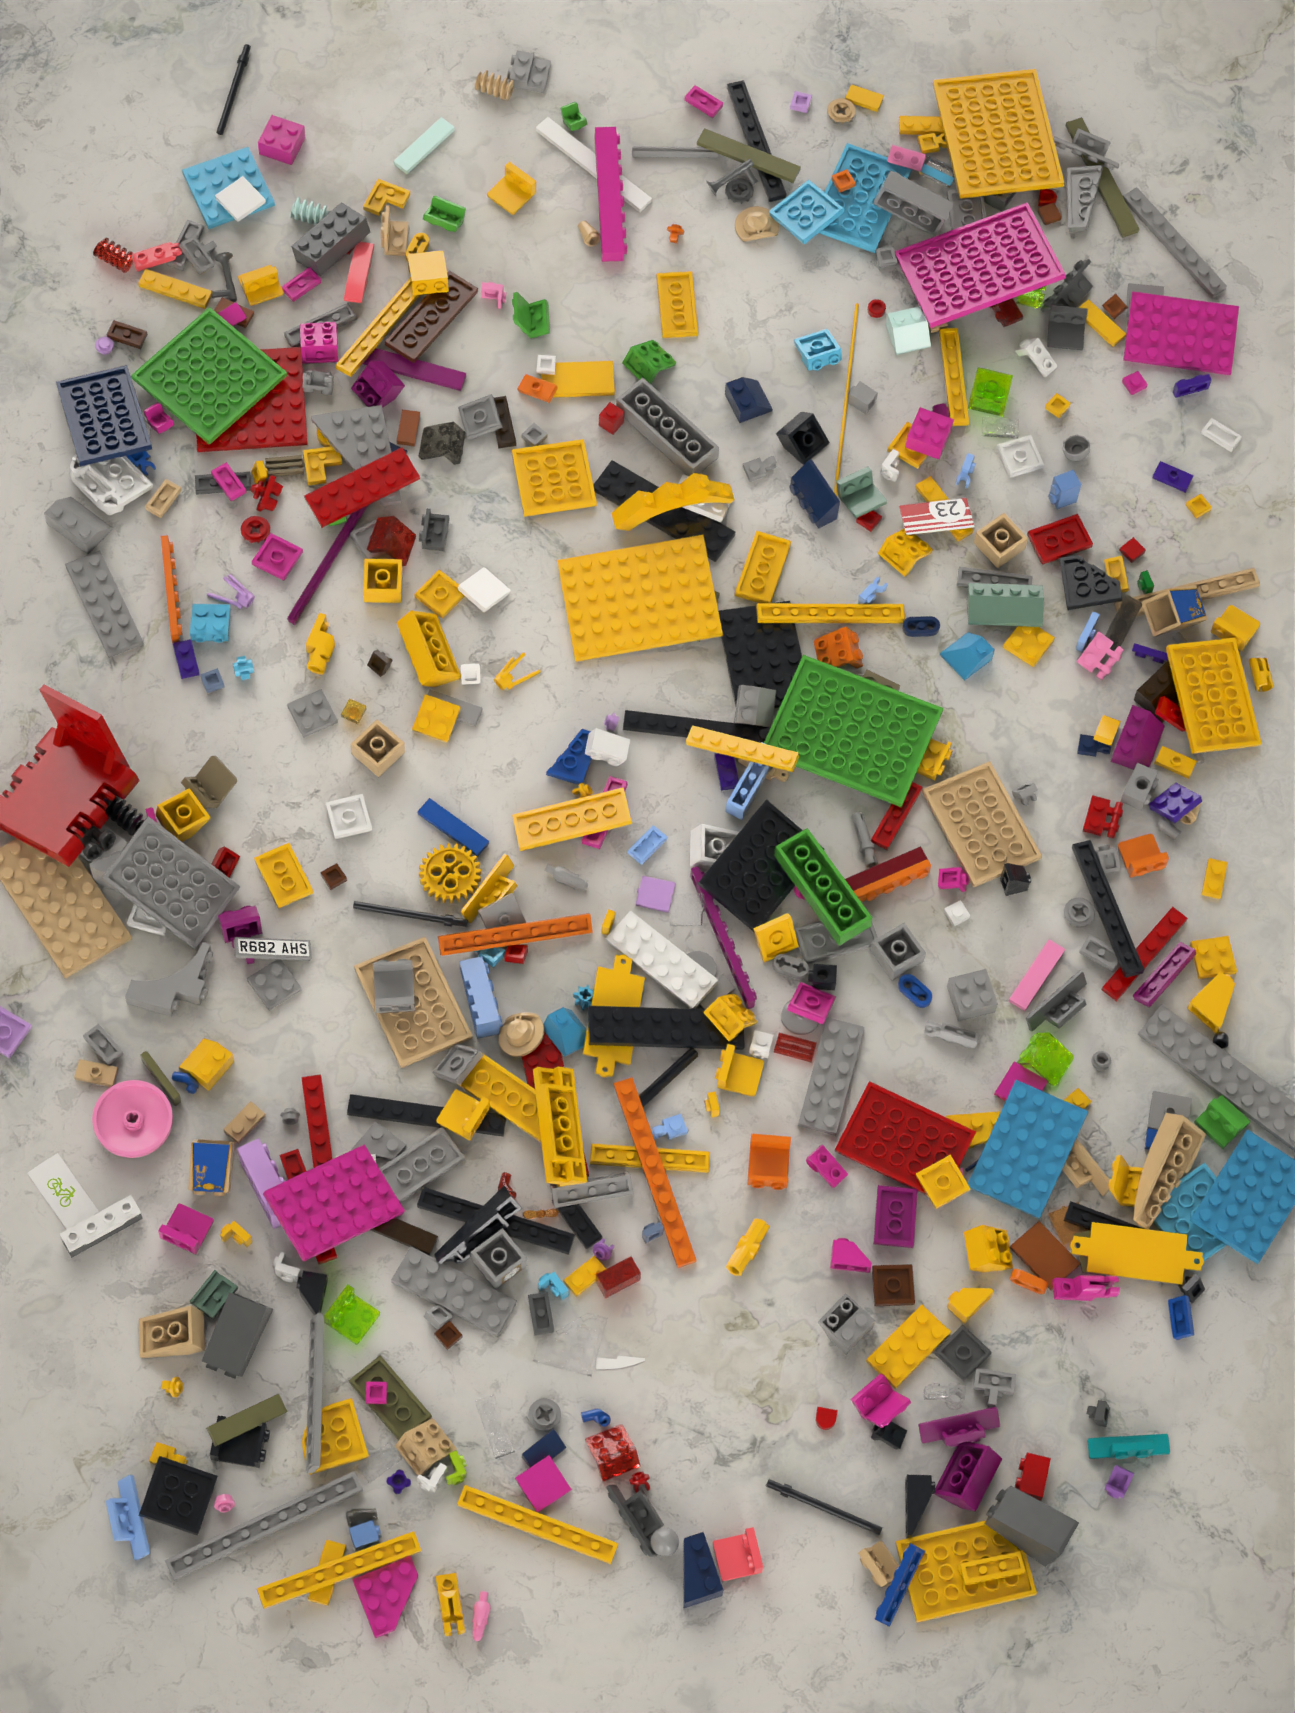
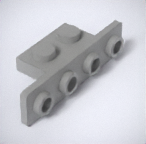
M1079 128L1072 143L1055 136L1053 138L1056 143L1055 146L1065 150L1067 147L1072 150L1071 153L1078 156L1086 155L1088 160L1094 163L1100 161L1104 163V167L1111 170L1114 168L1118 169L1120 166L1119 163L1105 158L1111 144L1108 140Z

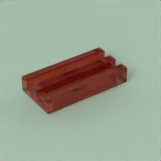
M779 1033L774 1053L812 1063L817 1042ZM781 1040H785V1041L797 1043V1044H800V1045L808 1046V1047H811V1050H810V1049H807V1048L799 1047V1046L794 1045V1044L784 1043V1042H781Z

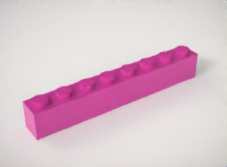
M595 127L594 139L602 262L623 261L624 254H627V243L623 242V238H626V227H622V223L625 222V212L621 211V207H624V196L620 195V191H623V180L619 179V175H622V165L618 164V160H621V149L617 148V144H620V133L617 134L616 127Z

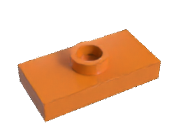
M525 374L517 388L520 393L550 403L558 389L555 384Z

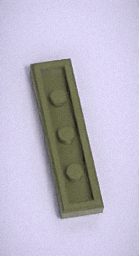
M278 1393L206 1429L216 1447L288 1411Z

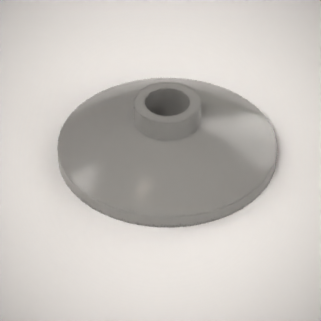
M788 1001L781 1013L782 1023L785 1028L798 1035H805L814 1031L819 1023L788 1011L787 1008L790 1003Z

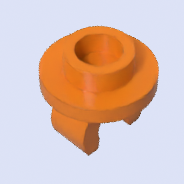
M672 224L667 227V231L671 233L670 242L677 243L678 236L684 235L685 232L682 226Z

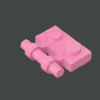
M1098 632L1076 662L1090 673L1096 667L1100 670L1096 677L1103 680L1106 675H1109L1110 669L1115 662L1121 659L1120 655L1124 649L1118 646L1115 651H1112L1110 647L1114 642ZM1107 654L1110 658L1103 665L1100 661Z

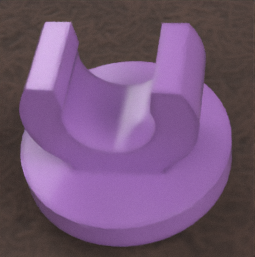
M605 1239L596 1243L592 1249L596 1258L602 1261L608 1260L614 1249L613 1244L610 1247L604 1244Z

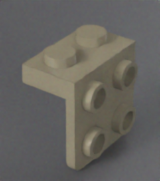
M211 756L195 777H184L181 784L185 787V790L191 789L204 809L218 808L237 783V778L217 756Z

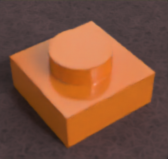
M848 169L831 177L839 193L855 187L856 182Z

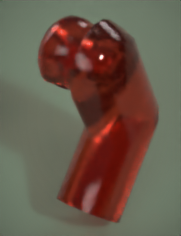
M503 1172L498 1185V1191L505 1186L511 1195L516 1198V1192L509 1185L512 1175Z

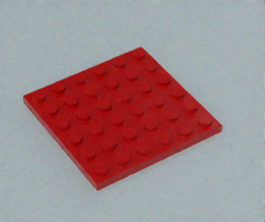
M301 347L260 349L287 372V376L210 445L196 434L197 452L308 445L305 397L302 388L303 367Z

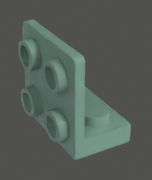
M869 466L836 481L838 497L855 518L887 504L886 498L873 484L872 470Z

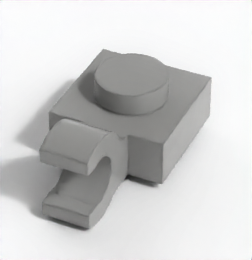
M774 456L766 458L763 462L760 458L743 463V468L749 482L767 476L766 471L776 468L775 463L777 462Z

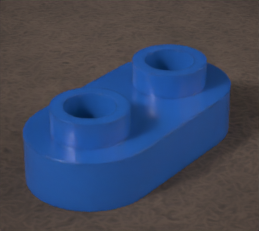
M911 974L901 976L898 982L899 991L917 1007L924 1008L929 1006L932 1001V992L915 976ZM909 984L911 987L906 988L904 985ZM922 996L925 998V1000L921 1001L919 1000V997Z

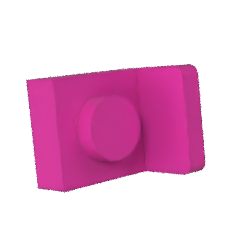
M961 867L939 869L938 887L940 889L959 888L962 892L966 891V887L969 884V876Z

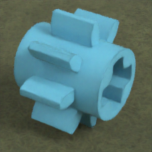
M245 656L236 657L237 662L233 663L235 676H240L241 680L250 679V674L254 673L252 660H246Z
M589 985L583 988L578 986V993H573V997L576 999L575 1006L580 1005L582 1010L591 1006L593 990L589 988Z

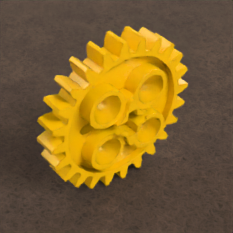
M450 843L447 844V848L440 844V850L433 847V854L427 852L428 859L422 858L424 865L419 866L421 870L419 877L422 878L420 879V884L424 885L423 890H429V897L435 894V901L441 897L443 903H445L446 899H449L451 904L453 899L460 903V897L462 896L467 900V893L473 895V888L478 889L477 882H481V877L479 876L481 875V869H478L480 868V862H476L477 856L471 857L472 851L465 852V846L458 849V844H455L454 848H451ZM453 859L454 862L447 863L445 862V860ZM464 870L467 871L468 874L461 875L459 872ZM440 872L441 875L433 876L432 873ZM454 884L455 887L448 888L446 887V885Z

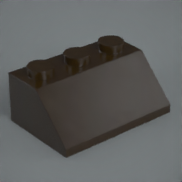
M1169 660L1137 689L1134 697L1135 702L1145 710L1150 711L1162 723L1165 720L1155 714L1160 697L1165 696L1180 707Z

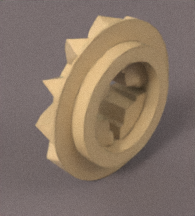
M835 99L828 105L827 114L835 123L841 122L843 124L846 121L850 122L854 118L855 106L847 99ZM838 109H840L841 111L844 110V114H838Z

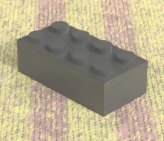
M341 202L291 247L297 262L307 268L310 267L317 275L322 276L370 233V228L366 217Z

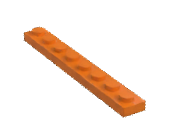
M586 913L438 936L440 955H451L593 933L591 915Z

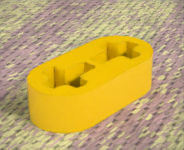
M417 233L413 237L406 250L407 262V254H414L415 251L417 253L427 251L429 247V237L427 234ZM424 240V242H422L420 246H418V242Z

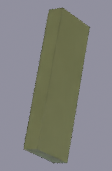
M146 1051L140 1054L143 1064L173 1104L176 1106L181 1103L180 1094L150 1054Z

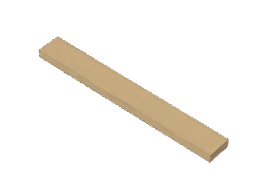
M1251 568L1123 599V601L1114 602V606L1119 620L1144 615L1145 611L1142 601L1169 589L1196 585L1202 601L1259 587L1260 581L1255 569Z

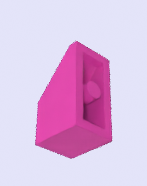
M846 1238L833 1240L830 1269L870 1273L872 1263L854 1242Z

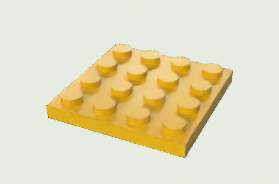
M584 439L512 449V458L524 517L597 506Z

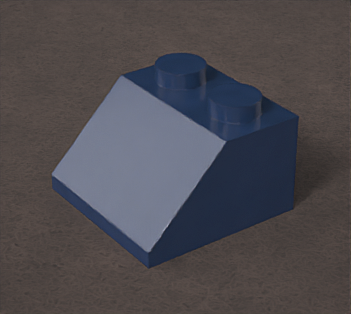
M741 377L726 383L725 396L739 423L773 411L758 380Z

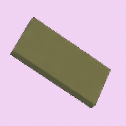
M381 1355L349 1380L351 1386L365 1402L366 1382H387V1403L368 1404V1406L398 1441L405 1432L432 1418L429 1411Z

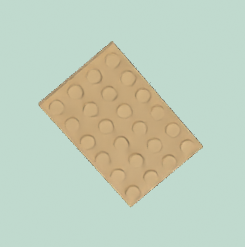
M990 761L922 790V794L963 870L968 874L973 888L1000 877L1006 863L1026 866L1042 858L1039 849Z
M426 937L354 966V970L400 1068L473 1038ZM398 959L412 960L415 1011L376 1013L373 962L379 960L397 961Z

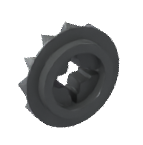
M743 178L730 180L725 188L728 200L731 199L734 203L740 202L741 204L744 201L748 202L753 196L754 191L751 183ZM738 187L740 191H742L741 195H739L737 192Z

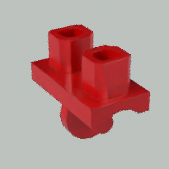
M271 475L264 487V482L262 481L251 486L250 490L254 494L253 498L258 499L261 496L256 508L257 511L261 512L263 509L273 511L275 509L277 500L269 497L270 493L279 496L283 488L281 484L275 482V476Z

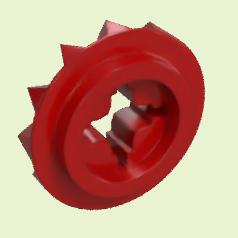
M251 516L243 521L241 534L244 540H248L251 544L253 542L260 543V541L266 540L270 534V525L263 517ZM252 528H259V533H252Z

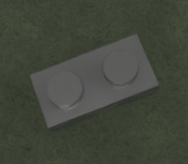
M548 1292L528 1295L534 1336L554 1333Z

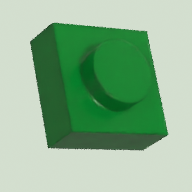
M1148 570L1141 572L1137 580L1139 590H1142L1144 594L1152 593L1154 583Z

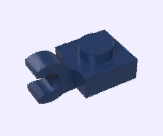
M1080 734L1077 754L1096 757L1097 752L1110 754V745L1094 740V736Z

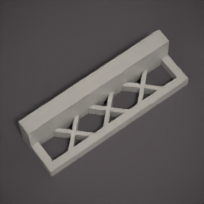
M629 1172L588 1178L587 1182L583 1184L557 1187V1184L550 1185L555 1208L633 1194Z

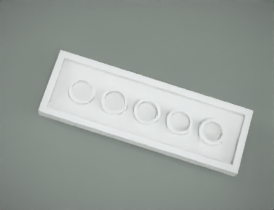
M632 911L605 938L606 942L621 954L632 958V962L690 1009H695L719 983L717 978Z

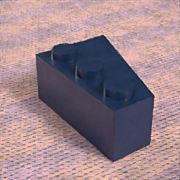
M704 1532L685 1537L683 1540V1609L723 1596L724 1590Z

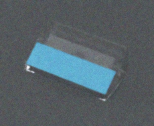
M931 156L926 158L922 170L918 173L947 188H950L955 182L952 166Z

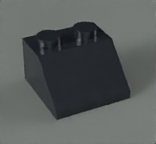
M800 412L776 433L783 447L803 465L830 443L815 415L808 412Z

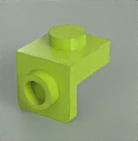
M456 1450L449 1453V1459L455 1473L446 1476L447 1485H458L466 1478V1470L464 1468L467 1466L463 1455H458Z

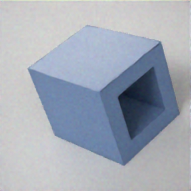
M373 1520L349 1528L356 1552L380 1544L381 1531L378 1525L374 1526Z

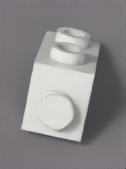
M1027 338L1019 344L1020 347L1016 350L1018 356L1029 355L1043 377H1047L1057 368V364L1039 338L1030 340Z

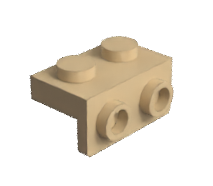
M878 1541L872 1547L864 1548L858 1552L862 1565L873 1574V1581L881 1587L890 1586L894 1578V1572L899 1565L883 1541Z

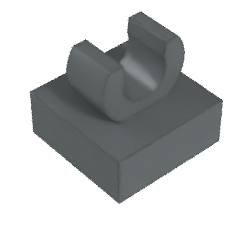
M1098 1400L1097 1407L1088 1406L1086 1414L1089 1415V1418L1095 1419L1098 1426L1107 1427L1110 1407L1106 1401Z

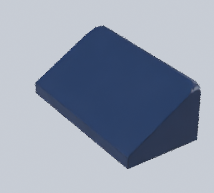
M553 1429L523 1452L522 1459L529 1467H532L549 1455L553 1459L565 1450L566 1446Z

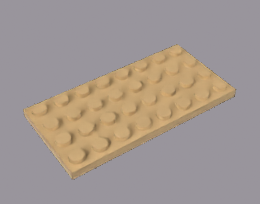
M17 838L0 847V881L65 979L132 939V936L79 857L68 867Z

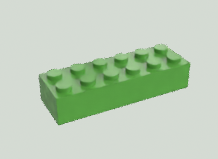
M808 828L775 847V858L839 946L871 927L872 916Z

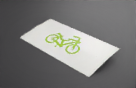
M58 1153L27 1173L66 1229L99 1212Z

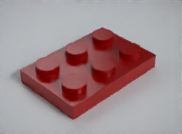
M1078 514L1027 532V536L1042 565L1092 548L1093 542Z

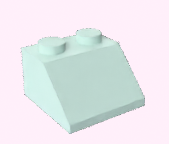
M920 306L887 314L886 327L896 355L931 347L928 322Z

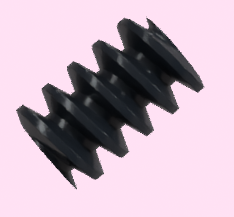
M116 796L113 801H108V807L104 811L108 817H111L112 821L116 822L118 826H122L124 831H128V834L133 836L144 821L141 820L143 814L139 813L136 815V808L131 810V804L125 806L126 800L124 799L119 802L120 798Z

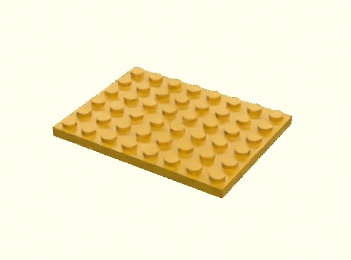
M1036 69L933 80V89L959 198L1064 187V179Z
M703 535L557 560L575 662L723 636Z

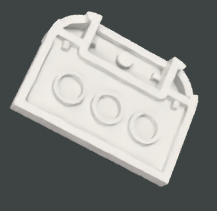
M77 454L72 458L69 472L71 480L97 508L104 511L107 515L123 511V507L153 489V484L126 456L81 467Z

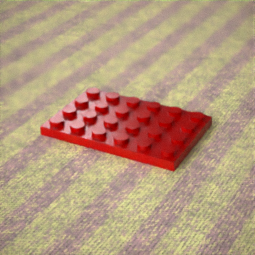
M869 1081L835 1148V1152L912 1189H918L917 1191L927 1195L917 1179L916 1173L951 1155L959 1168L976 1131Z

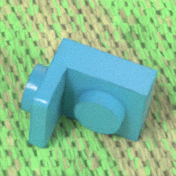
M555 1272L551 1274L546 1273L539 1279L538 1289L540 1291L551 1285L549 1288L555 1297L559 1296L563 1300L569 1296V1290Z

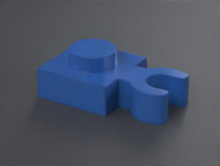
M146 451L127 455V458L137 468L141 465V471L145 476H148L146 472L148 466H151L154 470L156 469L151 461H147L150 455Z

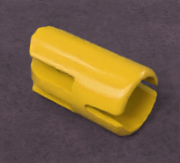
M1250 658L1249 665L1256 690L1260 692V687L1263 692L1271 690L1274 687L1267 658Z

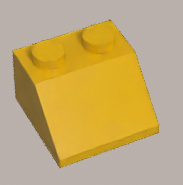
M190 788L158 804L156 809V817L164 829L181 842L193 837L211 818Z
M203 1038L179 1066V1069L184 1073H189L201 1086L210 1091L234 1063L233 1054L218 1042Z

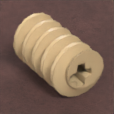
M488 70L483 74L481 72L478 74L475 90L481 89L483 93L487 91L488 95L493 94L496 98L500 96L502 100L506 99L508 101L514 88V80H511L508 84L506 77L501 81V75H498L495 79V73L492 72L488 76Z

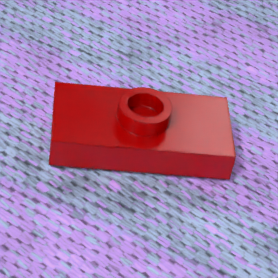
M1165 696L1160 697L1155 714L1181 732L1186 731L1181 708Z

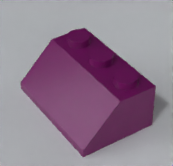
M1132 705L1111 762L1134 770L1137 763L1149 767L1165 725L1150 711Z
M962 1442L956 1447L935 1488V1495L961 1509L976 1512L1002 1458L990 1446Z

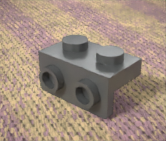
M426 509V515H422L421 522L424 528L423 531L419 532V542H422V549L445 551L450 520L449 515L432 514L431 509Z

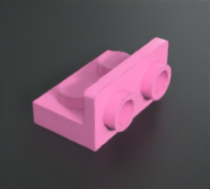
M892 145L887 161L888 163L920 172L927 156L923 153Z

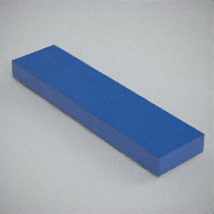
M431 798L417 811L418 815L462 847L465 846L466 850H471L472 854L477 857L489 845V840Z

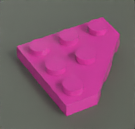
M411 1556L352 1579L375 1638L395 1631L399 1618L407 1604L410 1593L418 1578V1573Z

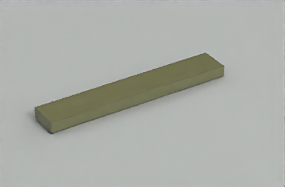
M705 128L697 140L698 146L740 163L751 159L754 164L753 168L794 183L801 170V166Z

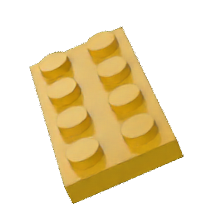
M921 1304L867 1358L866 1362L879 1374L884 1375L889 1384L896 1389L951 1334V1331Z

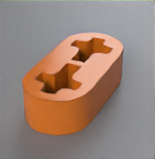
M1013 1269L1009 1278L1011 1282L1038 1294H1045L1048 1283L1045 1280L1020 1269Z

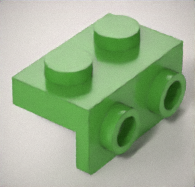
M433 196L431 206L424 213L423 220L432 225L445 228L447 231L456 232L464 221L466 208Z

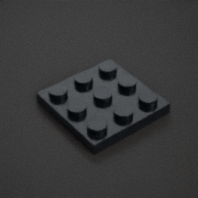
M159 1456L138 1516L198 1535L218 1476Z

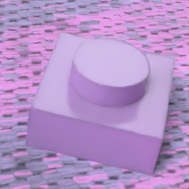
M795 91L790 109L807 113L812 95Z

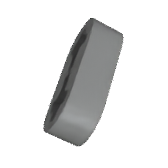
M779 954L773 960V969L779 974L799 980L806 978L808 975L809 966L803 960L785 954ZM781 960L785 961V965L779 967V963L781 962ZM799 966L803 967L801 973L797 972Z

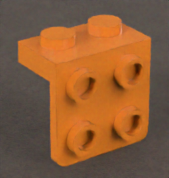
M845 626L815 639L814 646L817 660L837 668L848 663L856 669L862 667L863 654L858 646L859 637L857 633Z
M1146 834L1119 842L1118 844L1119 852L1130 878L1166 868L1169 860L1167 852H1160L1153 834Z

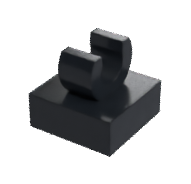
M1195 1274L1192 1277H1185L1187 1282L1185 1285L1178 1284L1180 1291L1184 1295L1189 1296L1191 1303L1205 1290L1201 1278Z

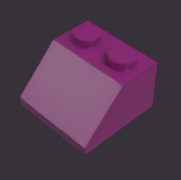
M244 906L240 910H228L218 915L225 943L232 942L231 938L238 934H246L251 937L263 934L256 906Z

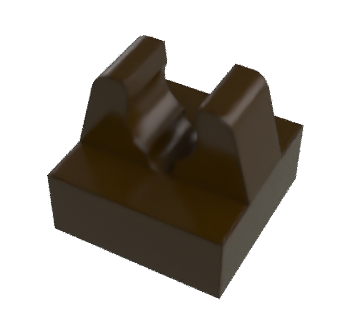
M377 649L373 651L367 666L381 677L385 675L393 659L387 658L384 652H380Z

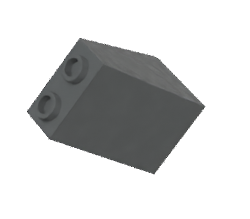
M229 1293L202 1359V1362L207 1363L206 1368L217 1371L218 1368L225 1371L224 1375L236 1379V1376L242 1377L273 1308L238 1294Z
M1013 1486L1008 1487L1006 1490L1002 1489L995 1498L997 1503L995 1506L992 1505L987 1511L986 1515L988 1518L984 1523L1044 1567L1062 1554L1079 1524L1076 1520Z

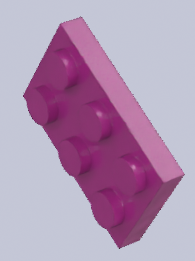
M878 1185L873 1244L905 1248L914 1247L918 1189Z

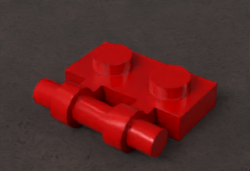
M1092 795L1083 832L1101 836L1102 831L1105 830L1108 831L1107 837L1114 838L1119 830V819L1123 815V803L1116 802L1115 807L1112 808L1109 807L1111 800ZM1107 815L1112 816L1110 823L1105 822Z

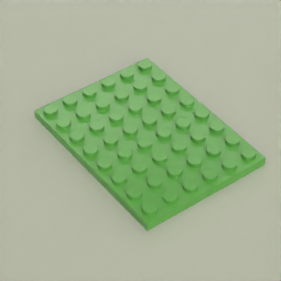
M803 655L764 743L798 752L799 758L796 763L798 768L902 807L944 708Z

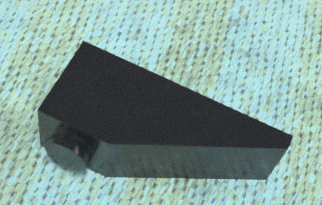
M907 1474L905 1478L906 1539L912 1537L932 1494H935V1482H932V1475Z

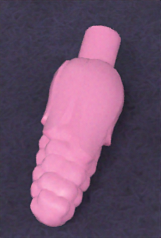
M485 1591L480 1592L479 1601L475 1603L473 1608L472 1633L475 1641L482 1639L491 1609L490 1604L487 1602L488 1592Z

